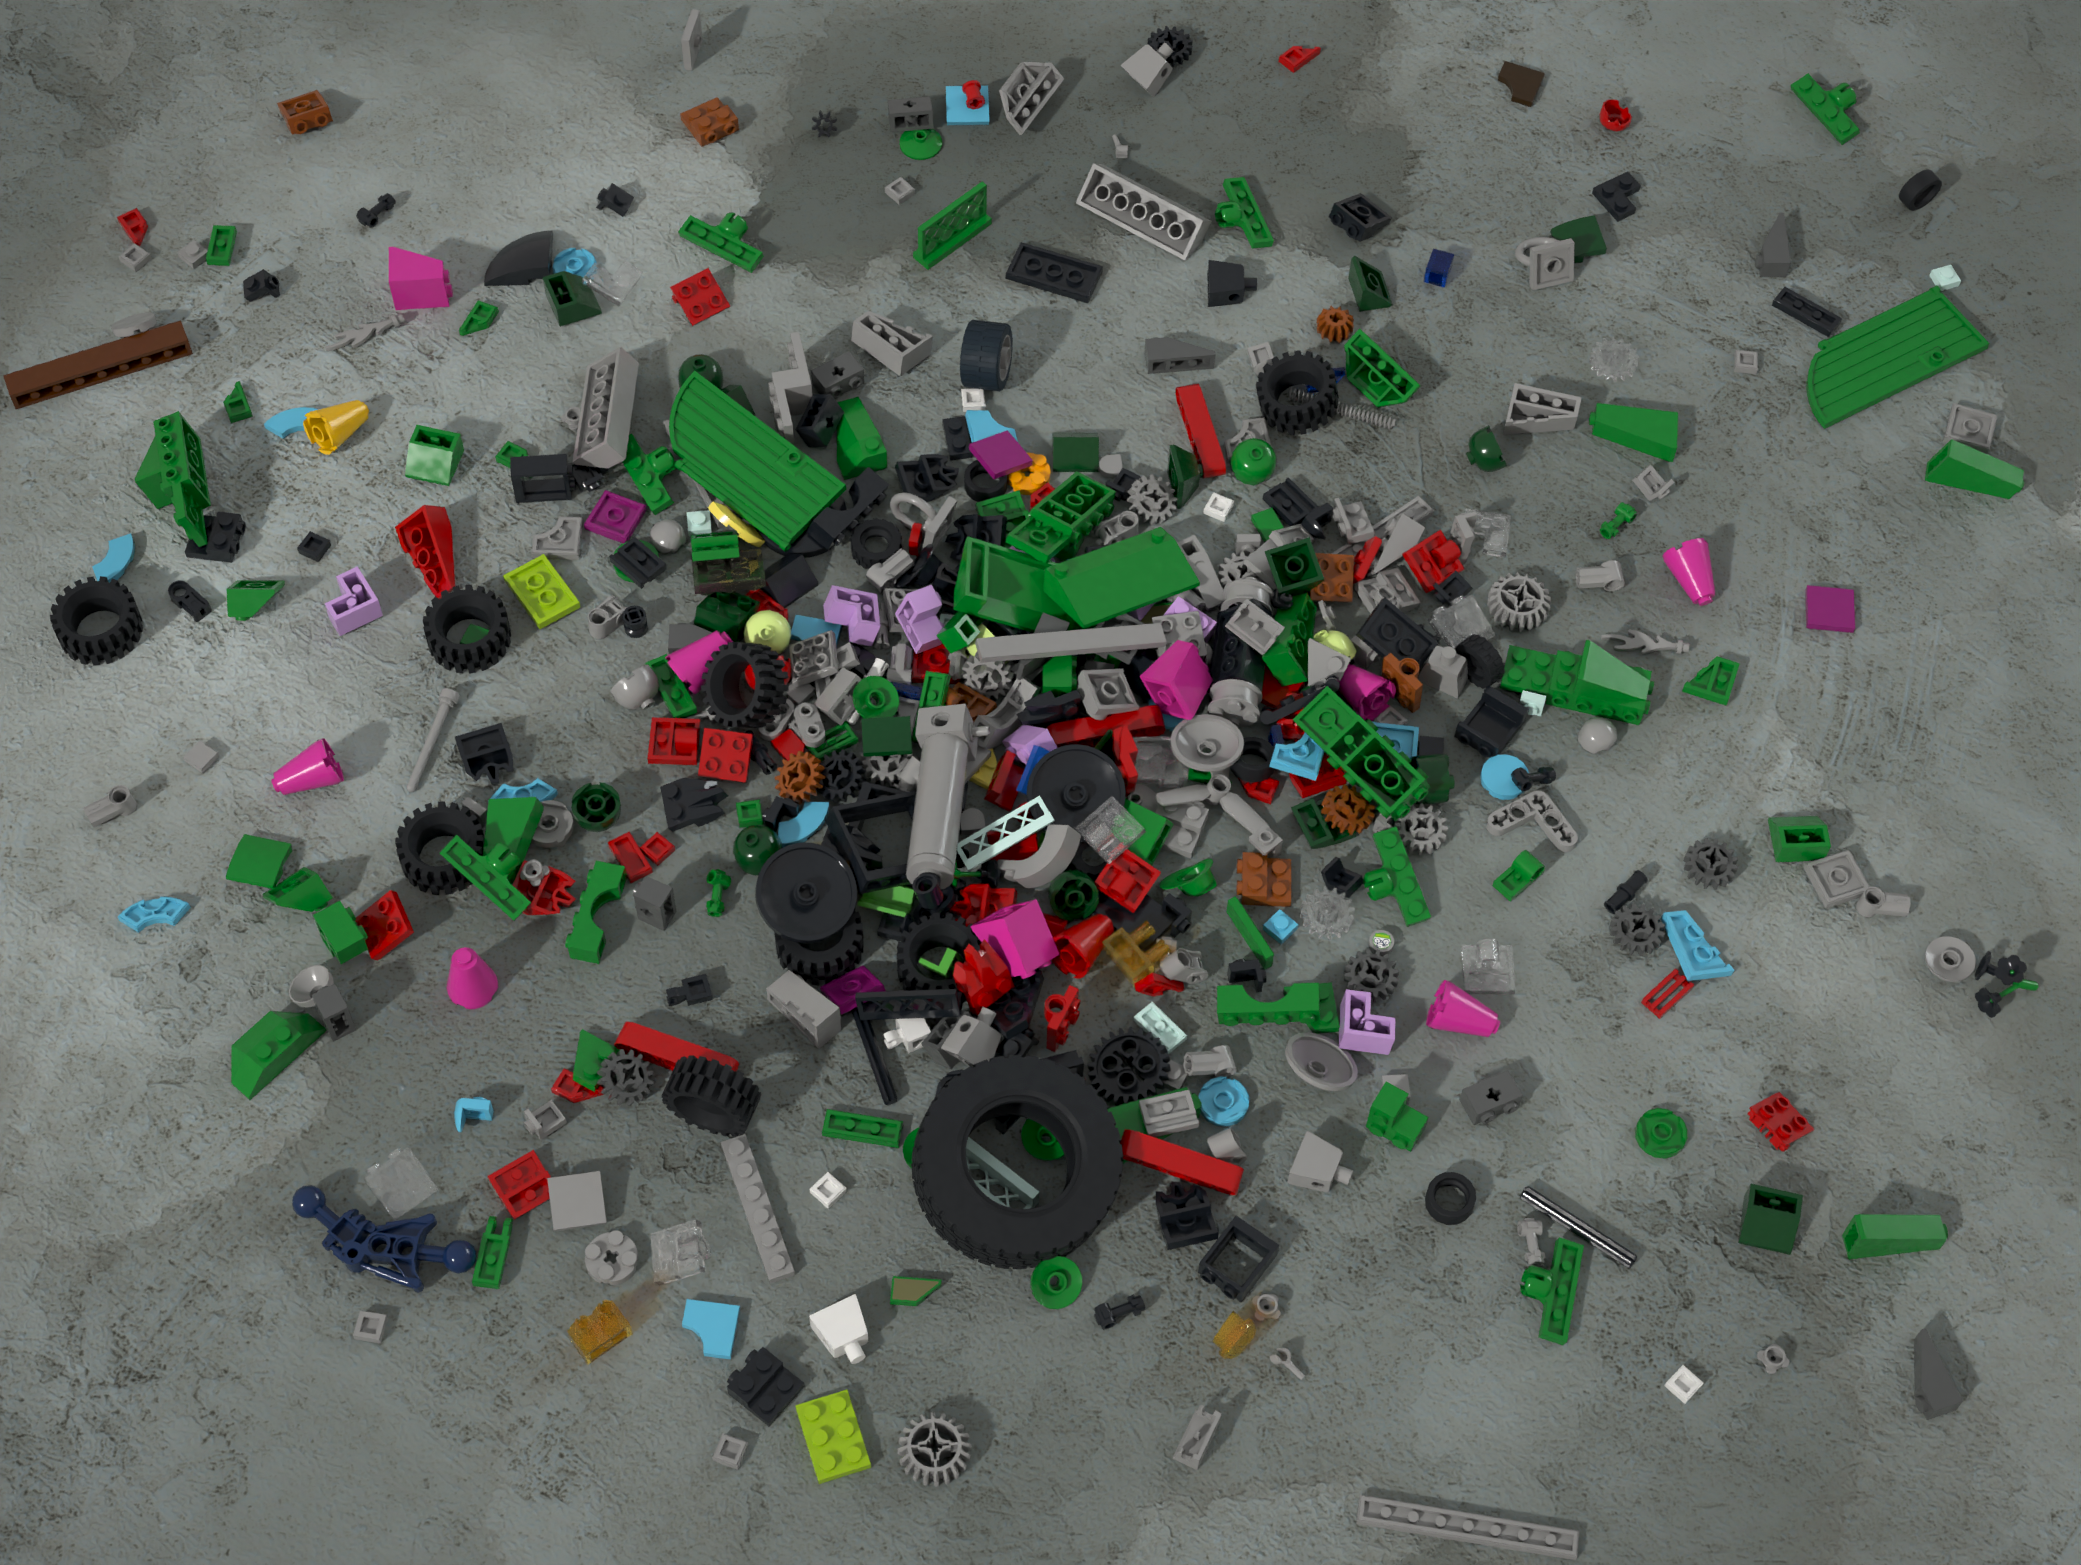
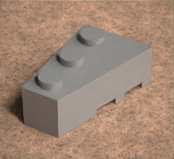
M867 311L853 321L851 341L901 376L930 356L933 336L927 333L923 336L913 332L914 328L900 327L894 324V320Z
M1515 383L1503 435L1574 430L1582 397Z
M788 970L766 988L768 1001L818 1049L841 1031L840 1008L807 984L800 975H795Z

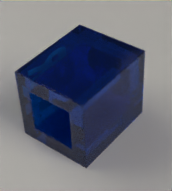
M1433 249L1426 267L1424 282L1445 288L1452 269L1454 254Z

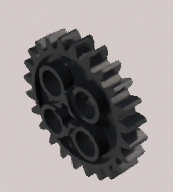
M1132 1027L1129 1028L1128 1033H1124L1123 1029L1119 1028V1035L1115 1036L1110 1031L1111 1039L1107 1040L1101 1037L1103 1045H1094L1097 1054H1089L1092 1062L1087 1063L1090 1070L1088 1076L1090 1080H1093L1091 1085L1094 1089H1097L1098 1096L1105 1095L1107 1103L1114 1098L1115 1106H1119L1121 1101H1124L1126 1104L1130 1103V1101L1148 1098L1150 1094L1155 1096L1157 1095L1156 1088L1164 1090L1165 1087L1162 1081H1169V1076L1166 1072L1171 1071L1170 1064H1168L1170 1057L1169 1054H1165L1167 1052L1166 1046L1161 1045L1160 1038L1158 1037L1153 1040L1152 1032L1144 1036L1142 1028L1138 1030L1137 1034L1134 1033ZM1135 1048L1134 1052L1125 1053L1127 1049ZM1117 1052L1128 1066L1124 1067L1123 1061L1114 1053ZM1110 1064L1117 1065L1114 1069H1106V1067ZM1147 1064L1153 1065L1148 1070H1142V1067ZM1134 1067L1135 1073L1144 1081L1141 1082L1130 1068ZM1126 1081H1133L1130 1086H1122Z

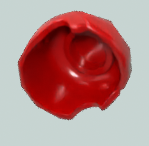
M1608 99L1603 102L1599 119L1605 128L1618 132L1630 126L1632 116L1629 113L1628 107L1624 109L1620 107L1619 100Z

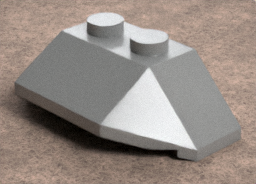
M1021 62L999 90L1006 118L1019 135L1025 132L1064 80L1052 63Z

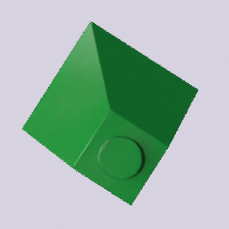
M285 580L235 581L226 589L228 617H235L237 621L250 620V617L254 616L285 585Z
M306 867L301 868L277 884L274 889H269L262 894L265 899L277 906L309 912L314 910L317 912L324 909L328 905V901L333 898L319 875Z

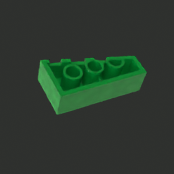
M1307 593L1292 596L1293 605L1290 609L1277 610L1274 620L1285 628L1262 656L1273 677L1278 680L1281 686L1308 681V641L1310 638L1313 639L1317 607Z

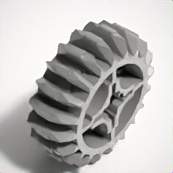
M1518 572L1514 577L1510 573L1506 575V578L1500 576L1498 582H1494L1488 593L1487 607L1490 608V615H1494L1495 622L1501 621L1502 627L1510 626V631L1514 628H1518L1520 632L1523 628H1526L1528 631L1533 626L1538 628L1541 622L1546 620L1551 608L1549 589H1544V582L1537 583L1536 577L1530 579L1528 573L1524 577L1520 576Z
M932 1411L930 1419L926 1420V1417L921 1414L920 1423L912 1419L910 1421L912 1429L907 1427L903 1429L905 1437L899 1438L901 1447L897 1449L898 1455L903 1456L900 1458V1465L906 1466L905 1473L907 1475L914 1473L913 1480L915 1482L923 1477V1485L925 1486L929 1484V1480H934V1486L937 1487L939 1486L940 1479H943L944 1483L948 1485L950 1483V1475L958 1479V1470H966L964 1462L970 1461L971 1455L967 1452L971 1451L972 1446L967 1442L969 1434L962 1433L964 1431L963 1424L955 1426L956 1418L952 1417L949 1421H946V1414L943 1412L940 1415V1419H936L935 1413ZM930 1432L929 1437L925 1441L918 1442V1445H914L915 1441L920 1436ZM938 1432L947 1434L954 1442L942 1439ZM933 1439H935V1444L938 1449V1452H936V1459H934V1453L931 1449V1447L933 1446ZM951 1454H955L954 1458L949 1463L940 1467V1462L942 1459L946 1457H951ZM914 1456H919V1459L928 1460L931 1467L921 1464Z

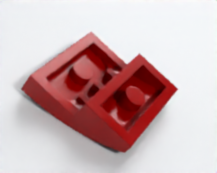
M534 1150L487 1176L513 1220L550 1200L547 1178H551V1176L543 1167Z

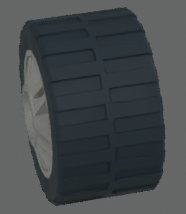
M971 320L968 323L960 355V377L964 387L999 392L1004 389L1009 377L1013 350L1012 331L1009 324Z

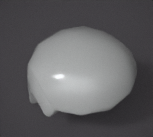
M665 519L659 521L650 531V543L658 552L676 553L681 545H686V532L674 520Z
M1594 717L1587 720L1578 732V742L1583 749L1592 754L1602 750L1608 751L1617 741L1615 726L1604 717Z

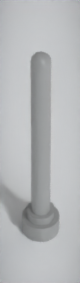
M442 689L438 697L440 708L407 784L409 792H414L417 789L448 711L457 705L460 695L452 689Z

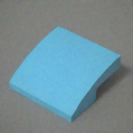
M946 86L947 125H989L988 86H981L980 93L985 98V104L978 109H971L966 106L967 97L962 91V86Z

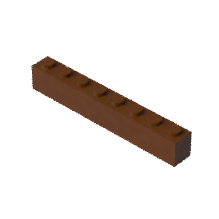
M180 320L3 375L15 409H20L192 355L193 353Z

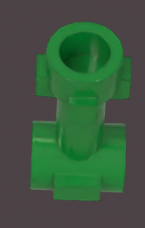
M1621 502L1614 512L1617 516L1609 523L1605 521L1601 525L1600 534L1606 539H1610L1612 536L1615 537L1619 532L1617 528L1624 521L1630 524L1636 518L1638 512L1635 511L1634 507Z
M713 869L709 871L706 878L707 883L713 885L712 898L706 904L707 914L712 917H720L725 908L724 903L721 902L722 891L730 886L731 877L722 870Z

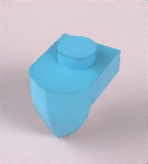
M483 1097L459 1099L456 1102L454 1111L458 1132H462L466 1118L492 1121L494 1110L491 1101Z

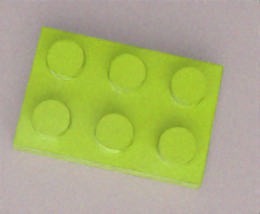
M544 554L503 575L505 583L539 629L581 608L578 599Z
M848 1390L795 1405L818 1484L871 1468Z

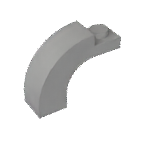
M1026 677L1021 680L1016 679L1004 700L994 711L987 715H978L974 722L975 727H990V735L978 736L977 744L984 749H991L1003 743L1002 740L1015 732L1022 724L1016 714L1027 709L1024 702L1037 696L1041 688Z
M1048 824L1044 841L1034 855L1025 860H998L997 868L1004 874L1005 879L1017 881L1025 888L1043 886L1055 879L1068 867L1077 851L1081 834L1069 825Z

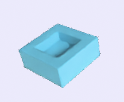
M1280 909L1263 925V930L1281 945L1298 929V924Z

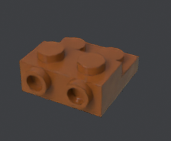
M318 90L277 103L279 111L292 135L303 134L308 129L314 127H324L333 121L329 107Z
M718 97L680 113L682 122L701 147L739 130L738 118L728 105L724 106Z
M1243 852L1242 859H1237V874H1241V881L1237 880L1236 895H1241V904L1290 907L1291 859L1267 858V855L1264 856L1261 853Z

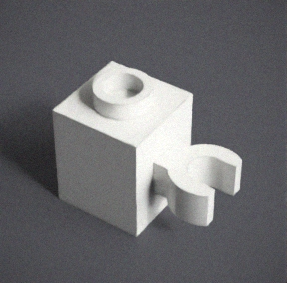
M924 1018L896 1019L897 1030L884 1033V1043L887 1049H892L903 1042L908 1053L923 1047L921 1043L931 1031Z

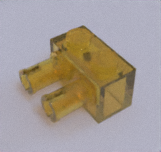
M1147 920L1130 934L1121 927L1102 942L1105 952L1134 988V983L1152 972L1155 973L1154 964L1171 952L1169 946L1164 944L1165 941L1163 939H1160L1159 942L1146 952L1141 951L1139 945L1153 934H1156L1154 928L1149 926L1150 923Z
M603 1300V1304L599 1303L591 1315L579 1316L580 1319L576 1318L567 1331L571 1343L587 1365L632 1335L629 1322L612 1300Z

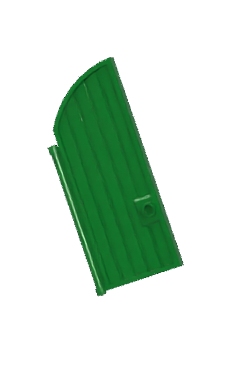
M1936 285L1910 300L1827 340L1824 339L1818 342V347L1822 351L1814 355L1807 374L1806 390L1808 402L1817 421L1826 429L1987 350L1990 343L1946 296L1940 293L1941 290Z
M696 371L687 378L675 397L669 420V433L673 451L683 459L677 460L674 466L774 541L783 551L787 552L791 547V543L811 525L813 520L847 490L846 484Z

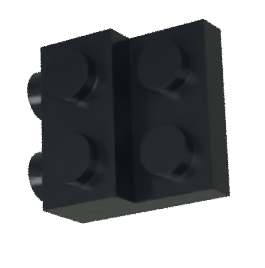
M1361 193L1334 203L1329 214V218L1334 225L1343 228L1350 238L1359 242L1373 237L1377 229L1389 225L1392 219L1391 216Z
M217 512L216 516L203 515L208 544L199 547L193 539H189L185 549L186 557L232 563L235 554H238L240 549V537L244 535L246 523L242 520L241 514Z
M762 1347L759 1351L754 1349L745 1359L747 1365L741 1371L736 1369L727 1379L729 1384L727 1390L731 1397L767 1426H770L805 1385L803 1381L784 1367L782 1361Z

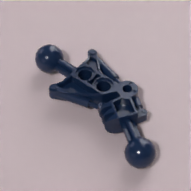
M302 1186L296 1190L293 1196L292 1206L297 1215L306 1219L316 1218L329 1229L327 1231L328 1235L322 1241L323 1247L327 1251L332 1250L333 1255L341 1260L351 1272L359 1273L366 1269L374 1272L376 1276L407 1286L419 1293L424 1289V1285L419 1278L420 1261L444 1263L448 1270L457 1274L470 1270L476 1261L474 1246L462 1239L454 1240L446 1247L424 1245L427 1234L437 1225V1220L431 1213L418 1218L386 1222L385 1225L375 1226L372 1221L366 1220L365 1215H359L358 1209H351L341 1217L336 1215L326 1206L325 1194L316 1186ZM379 1245H387L384 1251L379 1253L375 1252L376 1248ZM413 1247L410 1254L401 1255L405 1248ZM369 1263L394 1265L399 1272L380 1265L376 1267Z

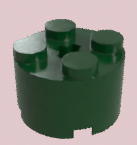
M1448 755L1411 756L1412 762L1410 765L1414 769L1419 767L1427 774L1429 778L1426 781L1431 787L1428 789L1427 796L1421 801H1416V804L1448 802L1449 791L1454 789L1455 786L1453 775H1449Z

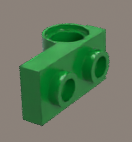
M1524 850L1515 858L1511 867L1494 880L1492 886L1511 902L1544 873L1545 866L1529 851Z

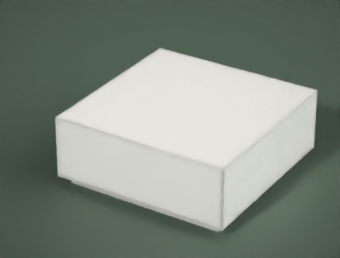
M961 389L963 412H967V410H986L983 389Z
M1213 492L1204 508L1203 514L1225 522L1234 506V500Z
M829 1172L810 1188V1193L828 1209L847 1192V1188Z
M1682 1365L1664 1386L1686 1404L1704 1383Z

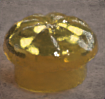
M1233 1311L1212 1340L1221 1349L1219 1355L1224 1359H1233L1239 1356L1255 1337L1256 1325L1252 1319L1244 1320Z

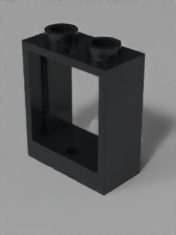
M567 454L510 457L511 481L516 503L572 500V491L576 490L575 476L573 477V464L568 463ZM563 475V478L524 480V477Z
M1235 1216L1200 1261L1198 1273L1208 1284L1212 1285L1214 1283L1221 1288L1223 1294L1232 1300L1237 1299L1239 1302H1242L1277 1256L1279 1244L1238 1216ZM1233 1237L1263 1257L1242 1287L1212 1267V1264Z

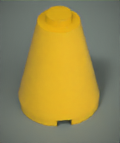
M353 400L310 411L305 414L307 419L303 421L304 430L312 444L317 443L321 447L317 450L329 455L336 451L368 420L369 409L364 402Z

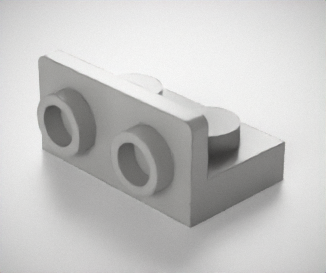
M1339 498L1334 499L1335 507H1333L1332 516L1334 521L1339 522V534L1341 537H1345L1348 545L1375 537L1374 530L1361 501L1342 506Z
M1476 512L1461 513L1455 516L1448 540H1452L1458 545L1461 556L1458 559L1461 564L1466 563L1471 552L1472 542L1475 539L1474 527L1478 517Z

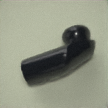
M1276 588L1273 591L1272 606L1282 610L1290 609L1293 605V597L1290 594L1288 597H1285V593L1279 595Z

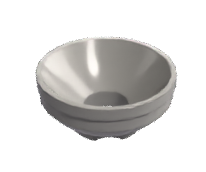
M313 965L305 968L294 978L290 985L289 996L291 1000L300 1007L316 1006L312 994L322 987L333 985V976L322 965Z

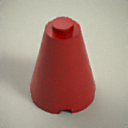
M1096 914L1054 935L1053 940L1059 952L1058 956L1051 959L1055 966L1066 975L1070 972L1075 975L1073 978H1083L1090 971L1114 931L1112 920L1106 915Z

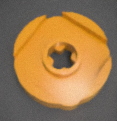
M1027 453L1033 460L1032 466L1008 474L1007 485L1009 483L1013 487V491H1020L1022 495H1031L1047 482L1049 483L1050 466L1044 455ZM1030 471L1032 473H1030V475L1027 477L1025 476V473L1022 472Z

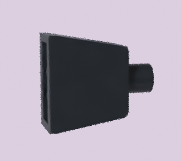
M1209 260L1207 271L1208 307L1241 304L1244 299V291H1257V278L1244 277V266L1241 264Z

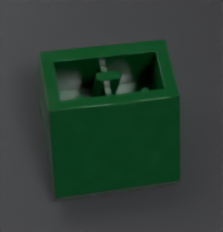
M566 271L542 277L545 295L560 327L602 314L587 278Z
M718 585L696 607L694 625L712 633L717 630L720 633L725 631L733 642H740L744 638L746 622L752 615L756 614L760 602L749 596L734 592L727 587Z
M1750 1184L1744 1195L1738 1243L1790 1255L1800 1222L1803 1195Z

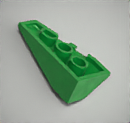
M859 396L837 402L844 411L837 426V464L843 479L847 480L858 477L868 467L874 472L886 469L887 451Z

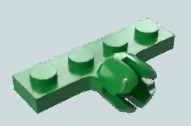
M1808 73L1791 84V90L1841 145L1845 144L1860 133L1859 128L1844 113L1845 110L1857 102L1852 87L1846 89L1850 85L1845 82L1840 83L1830 91H1825Z
M1245 178L1224 179L1223 187L1230 201L1217 204V209L1215 210V220L1219 222L1217 225L1221 228L1241 227L1252 249L1272 247L1274 239Z
M733 212L727 213L717 226H711L690 215L678 231L680 237L750 273L755 270L764 257L762 251L740 241L748 230V226L741 216L737 215L734 219L735 213Z
M631 433L629 434L626 459L623 461V464L654 515H657L674 503L663 485L662 479L676 469L674 466L676 461H674V456L666 446H660L650 454H645Z
M1397 826L1374 833L1372 837L1383 866L1365 873L1363 880L1365 888H1369L1368 896L1374 901L1388 896L1395 897L1407 927L1430 920V912Z
M456 835L439 854L515 921L531 904L508 881V876L520 864L519 857L512 851L501 861L510 851L509 847L503 843H497L487 855L480 856Z
M1559 1237L1555 1241L1551 1269L1547 1270L1530 1265L1522 1275L1521 1281L1525 1285L1520 1284V1292L1523 1296L1539 1300L1543 1304L1538 1338L1560 1345L1567 1343L1584 1248L1582 1244Z

